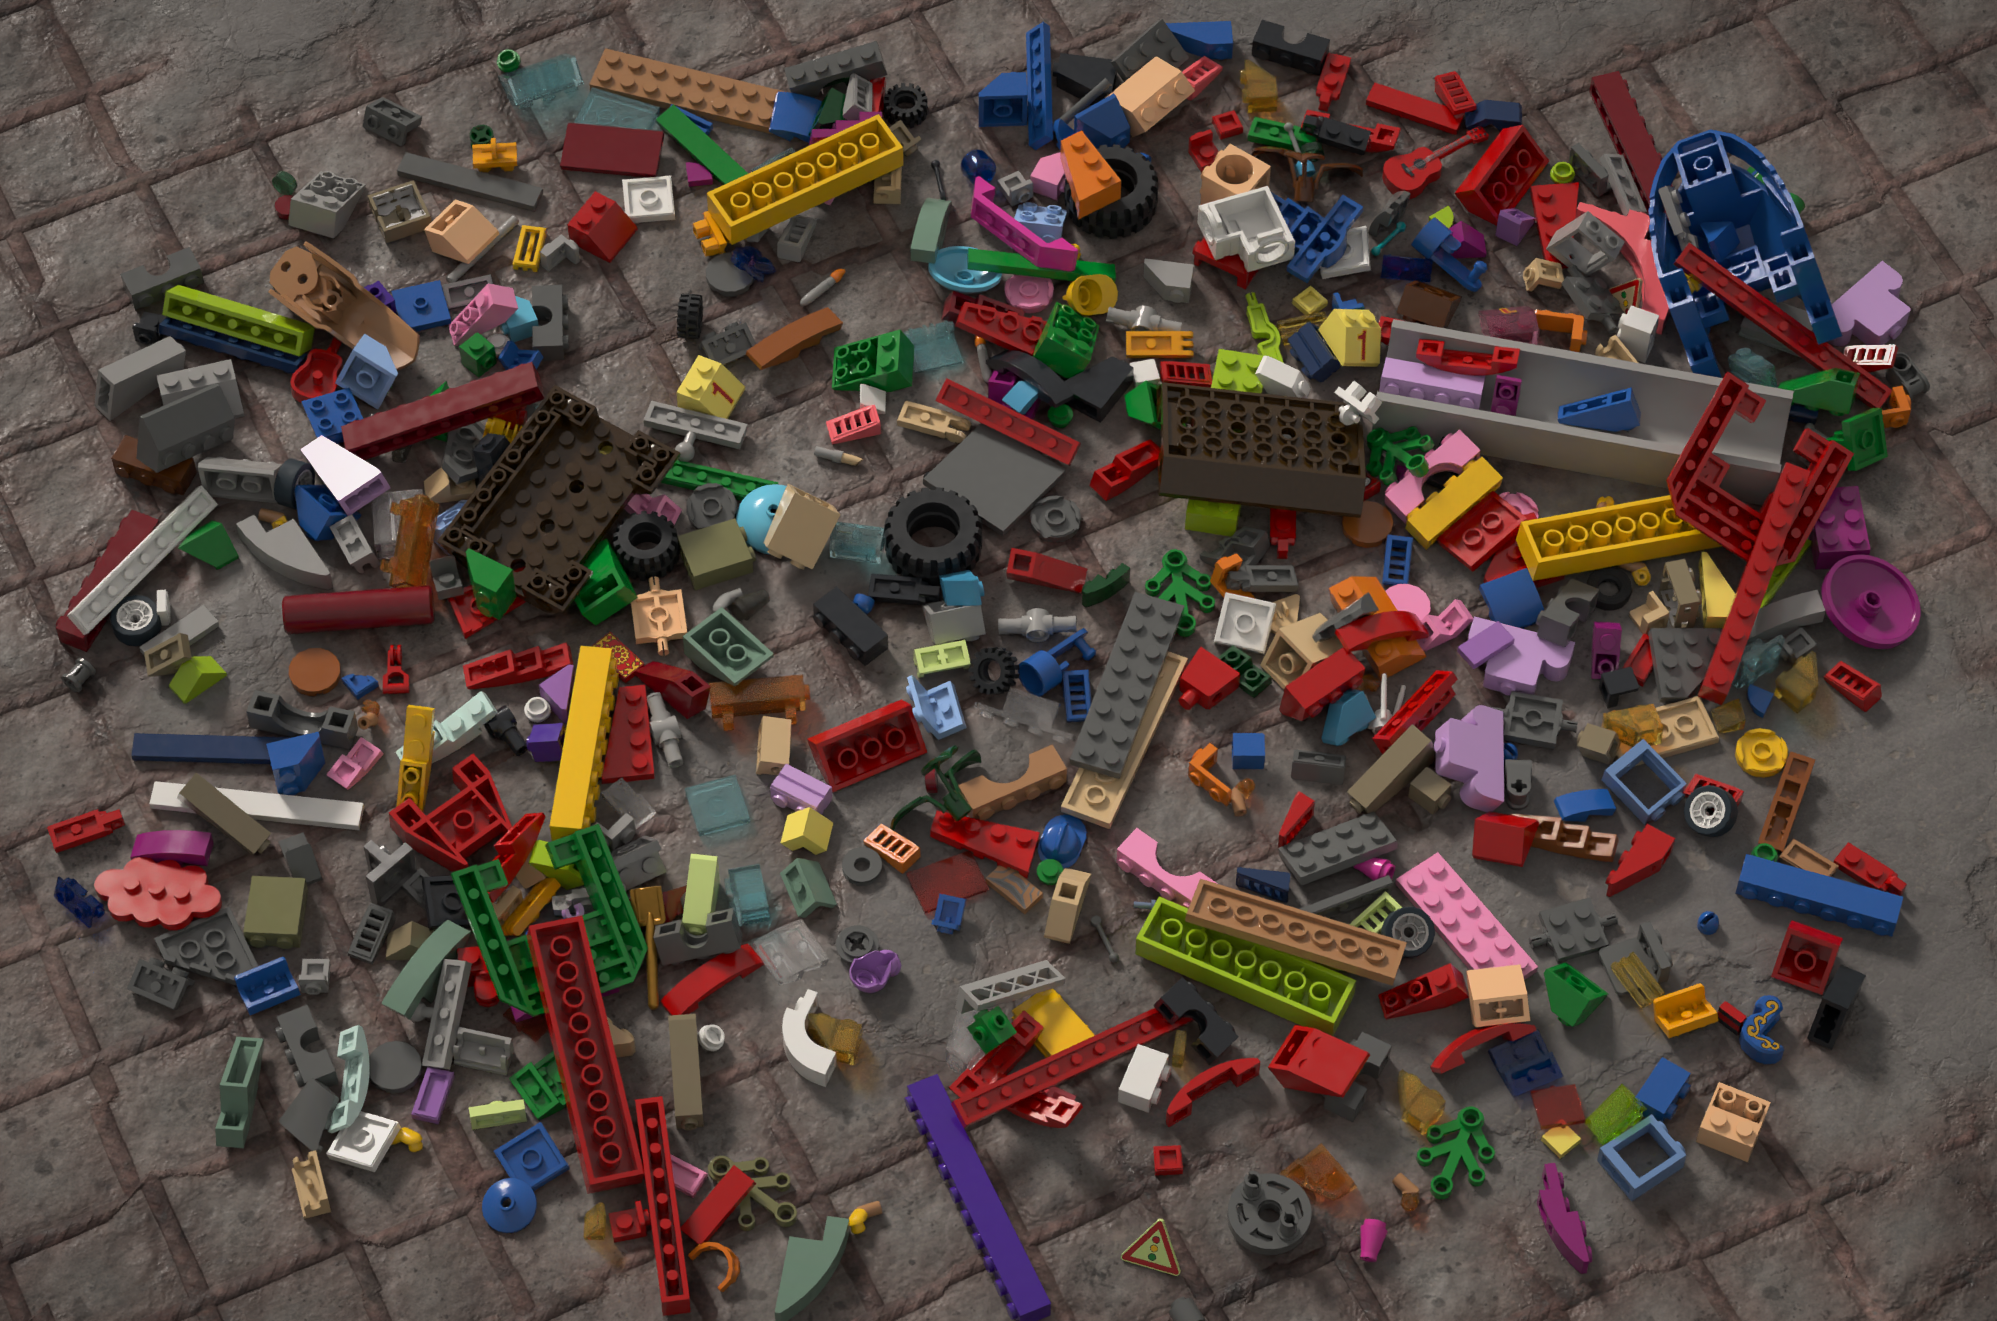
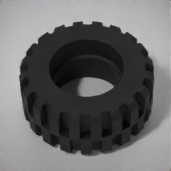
M1114 144L1113 147H1107V145L1099 146L1098 152L1120 178L1121 186L1128 189L1131 193L1078 219L1069 183L1065 178L1066 211L1071 219L1073 218V223L1077 227H1083L1082 231L1088 234L1094 233L1095 237L1103 238V236L1110 237V239H1117V236L1125 238L1131 236V232L1137 233L1141 231L1143 225L1147 226L1151 222L1152 216L1155 215L1157 210L1158 175L1149 160L1146 161V157L1141 153H1134L1132 148L1126 147L1124 149L1120 148V145Z
M929 487L921 488L920 492L916 493L914 490L907 493V498L901 497L896 501V506H892L889 510L888 518L885 520V551L888 562L892 564V568L896 573H902V576L922 578V581L928 582L931 586H938V584H941L939 576L966 570L972 572L975 568V563L980 559L982 549L981 517L978 516L976 507L970 505V500L965 496L958 497L957 492L952 490L947 492L944 491V488L936 487V490H929ZM941 527L952 532L956 538L941 547H926L916 543L911 536L923 528Z

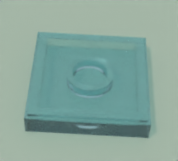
M736 775L685 788L686 798L699 836L750 823V817Z

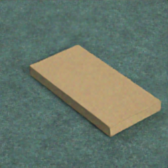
M1698 696L1603 722L1601 726L1602 728L1615 731L1621 741L1615 755L1616 761L1642 739L1662 758L1716 744L1719 741L1718 734L1701 698ZM1641 760L1637 765L1645 763Z

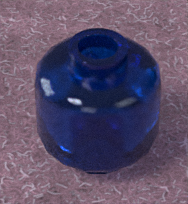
M976 149L963 157L960 169L962 174L972 184H975V178L978 176L989 183L996 173V164L986 152Z

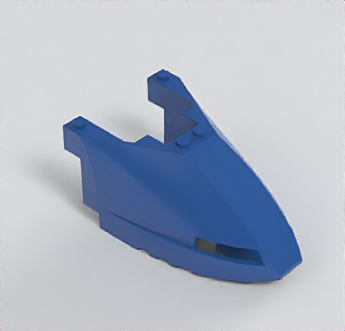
M1710 129L1678 141L1662 159L1653 180L1648 211L1650 218L1649 231L1658 278L1684 345L1692 372L1722 378L1709 333L1711 327L1730 321L1726 302L1704 286L1699 291L1692 293L1683 269L1673 265L1682 253V249L1677 236L1673 233L1658 190L1665 186H1671L1678 171L1682 179L1678 189L1682 197L1680 205L1683 213L1686 212L1690 219L1691 226H1689V230L1692 235L1697 236L1699 250L1716 261L1707 244L1700 223L1732 221L1740 243L1718 264L1757 292L1772 288L1777 303L1795 297L1803 300L1818 345L1842 337L1835 312L1799 212L1774 166L1768 162L1758 149L1735 134ZM1727 153L1744 160L1763 176L1764 184L1747 170L1730 163Z

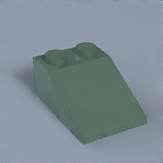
M722 607L683 636L684 654L701 670L733 686L738 685L774 657L773 652Z

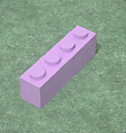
M1386 357L1379 392L1479 410L1486 375L1456 374L1426 364Z

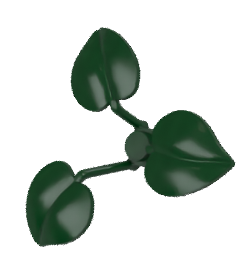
M957 745L948 748L938 757L929 761L922 768L921 774L925 776L935 769L949 791L942 798L944 804L942 805L928 795L919 796L903 806L895 814L891 821L890 829L894 831L897 823L907 813L926 802L938 807L943 814L948 811L956 822L968 815L973 808L961 793L954 774L969 765L981 763L980 753L977 750L968 752L945 774L941 771L940 765L949 758H952L958 751ZM948 778H950L955 790H953V788L949 784L947 780Z

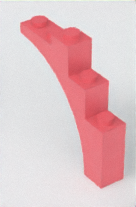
M1580 202L1576 218L1589 211L1625 241L1620 252L1632 266L1636 277L1641 278L1643 281L1641 290L1642 309L1659 315L1656 333L1662 335L1670 315V310L1658 278L1651 240H1647L1650 234L1649 215L1630 209L1628 215L1624 216L1617 212H1611Z

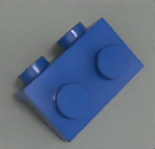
M280 957L234 977L239 995L249 1015L300 995L299 988L289 970L285 957Z

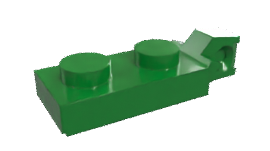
M1254 117L1247 141L1295 151L1289 133L1284 130L1285 123ZM1294 126L1293 133L1300 151L1314 153L1317 138L1306 134V132L1301 130V127Z

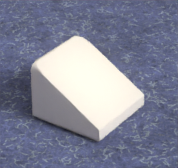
M860 384V409L875 405L878 414H885L886 391L866 384Z

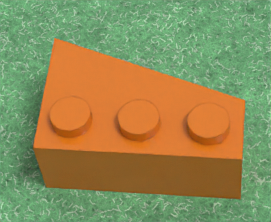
M1079 131L1061 140L1060 159L1071 189L1072 199L1076 205L1078 219L1121 199L1120 178L1083 131Z

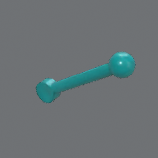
M1398 222L1396 229L1378 246L1372 247L1371 254L1378 256L1381 249L1399 232L1406 230V224Z

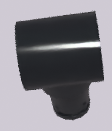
M504 705L497 709L498 714L486 722L484 727L492 738L496 739L499 737L500 740H504L515 755L520 756L528 750L527 743L517 732V721L513 713Z

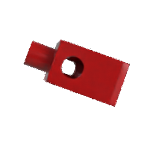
M1200 647L1181 675L1179 690L1183 695L1178 699L1179 704L1186 710H1190L1196 703L1205 709H1211L1239 687L1240 673L1203 647Z

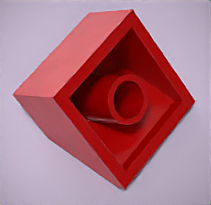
M596 191L567 224L569 240H573L579 248L611 263L638 230L635 223L616 201Z
M1791 920L1771 977L1823 995L1843 938Z

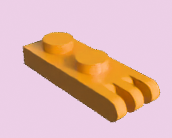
M1126 331V358H1193L1194 351L1184 350L1194 347L1193 341H1184V339H1192L1193 332Z
M545 878L536 883L502 924L501 928L504 936H519L529 924L538 919L541 909L552 901V896H556L555 892L561 886L555 878Z

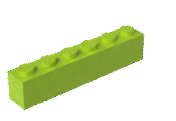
M181 285L171 288L165 294L162 313L164 316L296 356H301L312 347L315 327L308 323Z

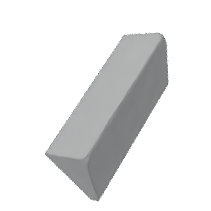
M491 274L442 285L448 309L468 305L488 283L493 284Z

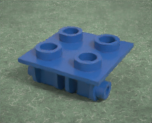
M350 387L301 401L317 438L321 435L328 438L342 434L341 426L363 419Z

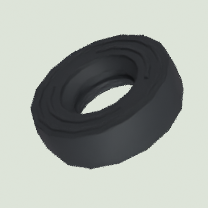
M1615 567L1596 569L1589 575L1586 584L1599 589L1601 583L1612 582L1618 587V592L1612 596L1604 595L1599 591L1596 608L1604 611H1614L1627 604L1632 593V585L1626 573Z

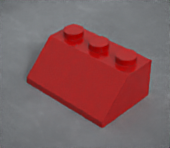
M1344 647L1285 686L1279 711L1283 715L1300 721L1309 716L1311 718L1315 717L1326 704L1337 702L1348 689L1354 690L1363 682L1365 667L1352 652L1347 653Z

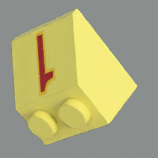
M1333 309L1318 330L1342 366L1377 367L1380 364L1381 327L1375 320L1374 314L1369 310Z
M698 355L676 392L677 404L680 408L728 419L743 394L745 386L721 363Z

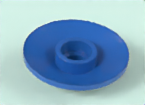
M506 1178L494 1183L487 1190L482 1202V1212L486 1222L493 1229L502 1233H514L524 1229L532 1221L537 1210V1199L534 1191L527 1183L516 1178ZM506 1199H511V1205L506 1208L503 1207V1202Z

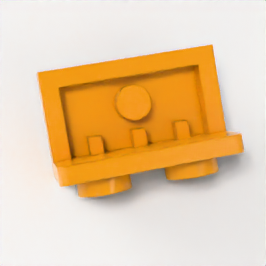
M1701 983L1653 1000L1655 1022L1668 1038L1718 1022V1013L1706 1000L1705 988Z

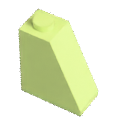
M691 854L682 920L685 929L690 934H705L707 932L705 927L707 914L715 912L720 886L718 856Z

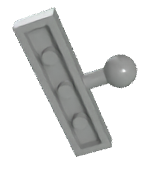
M651 401L644 417V426L685 436L684 441L675 448L681 454L678 460L688 462L694 457L695 450L693 444L695 439L740 449L748 431V424L655 401Z
M444 959L434 1007H426L420 1001L410 1019L413 1022H420L424 1018H431L422 1066L450 1070L453 1046L456 1043L472 966L470 962Z

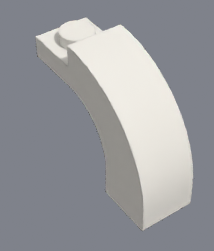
M808 989L804 998L800 997L798 999L795 1010L786 1008L782 1024L783 1045L790 1064L801 1076L813 1083L826 1087L837 1065L836 1052L815 1044L806 1033L819 1006L818 992Z

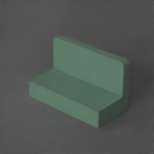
M796 858L780 873L798 917L806 918L819 906L833 908L837 905L819 862Z

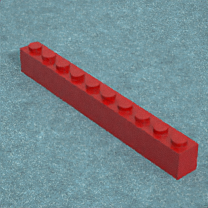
M1786 462L1780 473L1698 697L1722 705L1728 695L1809 477V470Z

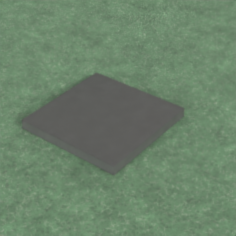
M981 423L923 478V485L931 490H936V487L944 488V491L947 492L950 490L957 492L958 497L965 496L970 500V505L976 507L978 516L981 517V522L1003 537L1065 476L1066 470L1031 447Z

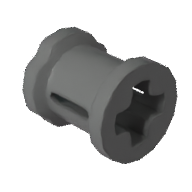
M78 658L75 661L76 665L70 672L63 674L61 677L64 684L74 692H80L83 683L89 677H93L96 674L95 668L83 658Z

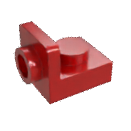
M1210 129L1198 132L1189 138L1188 153L1202 173L1206 166L1210 167L1219 152L1213 143V133Z
M635 1201L636 1208L608 1213L614 1243L647 1236L646 1226L651 1225L648 1209L642 1210L641 1201Z

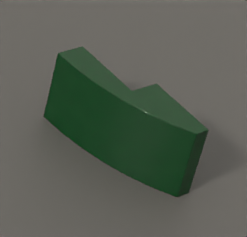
M1121 563L1116 570L1112 569L1107 574L1106 579L1098 574L1092 581H1087L1081 591L1082 605L1090 607L1118 593L1130 582V567Z
M1234 645L1218 657L1240 673L1239 687L1251 697L1255 698L1272 684L1271 676L1253 665L1252 658Z

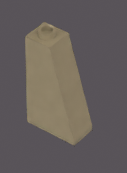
M1412 724L1347 791L1351 800L1349 802L1350 806L1359 814L1362 811L1365 814L1373 811L1376 812L1436 760V752L1434 751L1432 741Z
M195 773L179 792L177 799L253 856L256 852L262 854L271 843L267 839L271 835L267 829L198 773Z
M696 1014L668 1016L676 1129L694 1130L698 1127H704Z

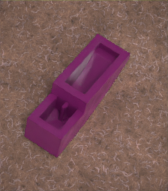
M188 830L147 832L137 834L130 858L132 860L138 857H148L156 863L163 860H174L182 868L184 863L208 866L214 842L212 834L209 832Z

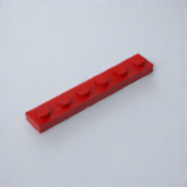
M947 378L935 400L1069 466L1081 445L1080 442Z

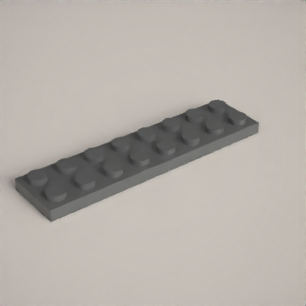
M1138 592L1134 593L1070 757V765L1120 779L1184 613V605Z

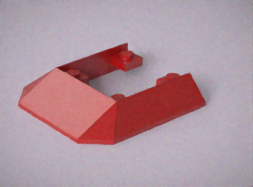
M1727 372L1666 481L1676 517L1748 562L1773 492L1768 494L1760 511L1757 512L1721 489L1719 485L1727 473L1730 464L1712 452L1734 413L1749 423H1754L1766 400L1749 390L1748 384ZM1809 428L1804 429L1793 451L1811 462L1807 469L1810 471L1776 566L1795 562L1854 453L1834 440L1828 441Z

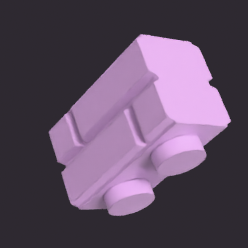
M785 764L779 776L775 778L770 787L773 802L782 808L787 806L795 810V812L811 807L822 815L824 809L832 801L831 786L788 764Z

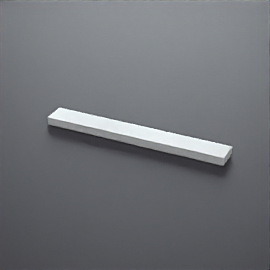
M202 485L197 487L67 615L83 635L89 633L218 505Z
M154 782L149 803L151 809L195 813L177 799L179 792L186 784ZM216 788L255 820L359 830L364 811V804L359 802Z

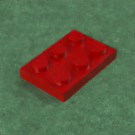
M1492 491L1440 535L1437 541L1442 548L1473 572L1518 533L1521 522L1528 521V519Z

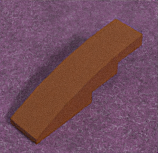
M826 307L779 329L748 349L746 355L760 370L798 358L802 349L820 343L822 336L841 330L843 322Z
M1790 751L1758 844L1767 843L1772 845L1777 851H1784L1816 759Z
M1510 814L1539 820L1540 824L1531 847L1584 859L1613 862L1619 841L1617 834L1591 832L1589 826L1564 824L1562 818Z

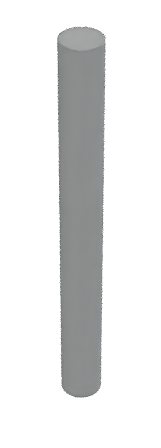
M512 215L497 229L499 235L469 264L462 262L446 277L447 282H456L512 230L519 223V220Z

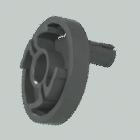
M1256 1171L1248 1172L1249 1176L1245 1175L1244 1181L1236 1187L1229 1200L1227 1219L1231 1233L1242 1246L1258 1254L1278 1255L1294 1249L1304 1240L1310 1228L1312 1210L1307 1194L1295 1181L1285 1176L1271 1173L1260 1174ZM1297 1200L1299 1201V1203H1300V1205H1301V1210H1302V1213H1303V1217H1302V1214H1301V1211H1300V1206H1299ZM1239 1205H1240V1206H1243V1214H1244V1217H1245V1219H1246L1247 1221H1245L1244 1218H1243V1215H1242V1207H1238V1208H1237V1206H1239ZM1265 1209H1272L1279 1214L1280 1218L1275 1222H1265L1259 1217V1213Z

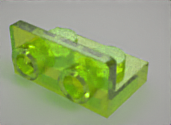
M1621 1084L1584 1123L1598 1137L1597 1141L1605 1145L1621 1135L1629 1126L1637 1124L1642 1119V1113L1647 1108L1625 1084Z

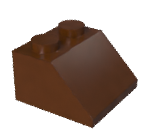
M1415 280L1406 284L1396 313L1402 314V319L1416 323L1418 320L1429 326L1447 328L1461 302L1462 296Z

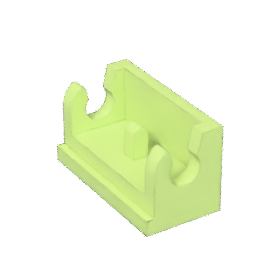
M965 640L914 649L913 660L915 666H917L918 678L924 677V674L961 667L968 669L971 666Z

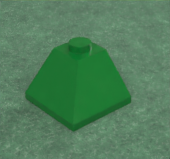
M1144 381L1124 395L1126 411L1131 418L1161 430V422H1157V387L1148 381Z
M1567 962L1547 968L1544 972L1551 1011L1566 1026L1574 1027L1582 1024L1609 994Z

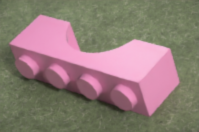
M1460 429L1454 435L1452 433L1448 434L1442 440V445L1438 449H1431L1425 454L1424 457L1429 463V471L1425 476L1417 478L1407 470L1404 478L1399 483L1394 482L1386 489L1385 504L1405 524L1408 520L1406 517L1416 507L1421 509L1424 506L1425 499L1421 489L1428 477L1443 471H1450L1461 475L1464 472L1462 469L1471 460L1476 462L1480 458L1481 450Z
M1136 828L1117 848L1116 863H1118L1123 871L1131 872L1138 877L1143 885L1154 888L1163 898L1189 908L1200 879L1216 883L1202 872L1190 876H1175L1161 868L1156 859L1158 842Z

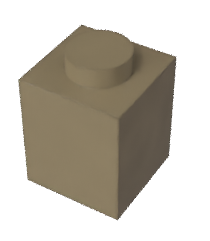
M1587 723L1584 731H1581L1577 738V747L1583 757L1608 765L1612 764L1621 744L1615 731Z
M1426 767L1410 783L1408 797L1434 815L1439 808L1444 809L1450 802L1452 784Z

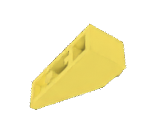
M1701 552L1698 568L1702 596L1703 627L1723 628L1735 593L1708 553Z

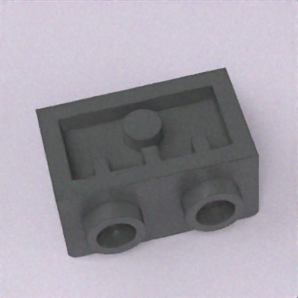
M381 97L366 106L363 127L402 146L406 142L407 133L421 125L422 116Z
M1580 143L1572 146L1568 163L1581 180L1597 197L1612 190L1608 181L1609 174L1605 167L1601 166L1594 159L1590 151L1585 150Z
M734 322L724 327L725 331L720 334H716L714 331L703 336V341L698 345L699 350H703L706 358L719 362L723 366L747 356L746 351L756 345V342L746 322L741 325L738 322Z
M150 957L149 961L139 959L127 989L169 1008L178 1010L187 986H193L195 982L187 978L189 973L176 967L172 971L164 968L165 962Z

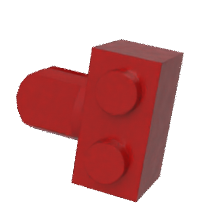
M479 946L457 948L458 960L472 963L467 987L474 986L477 1003L483 1007H492L498 1004L500 1000Z

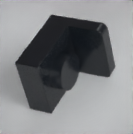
M144 311L140 322L134 323L132 326L135 341H139L142 344H154L162 340L163 334L159 333V324L167 316Z

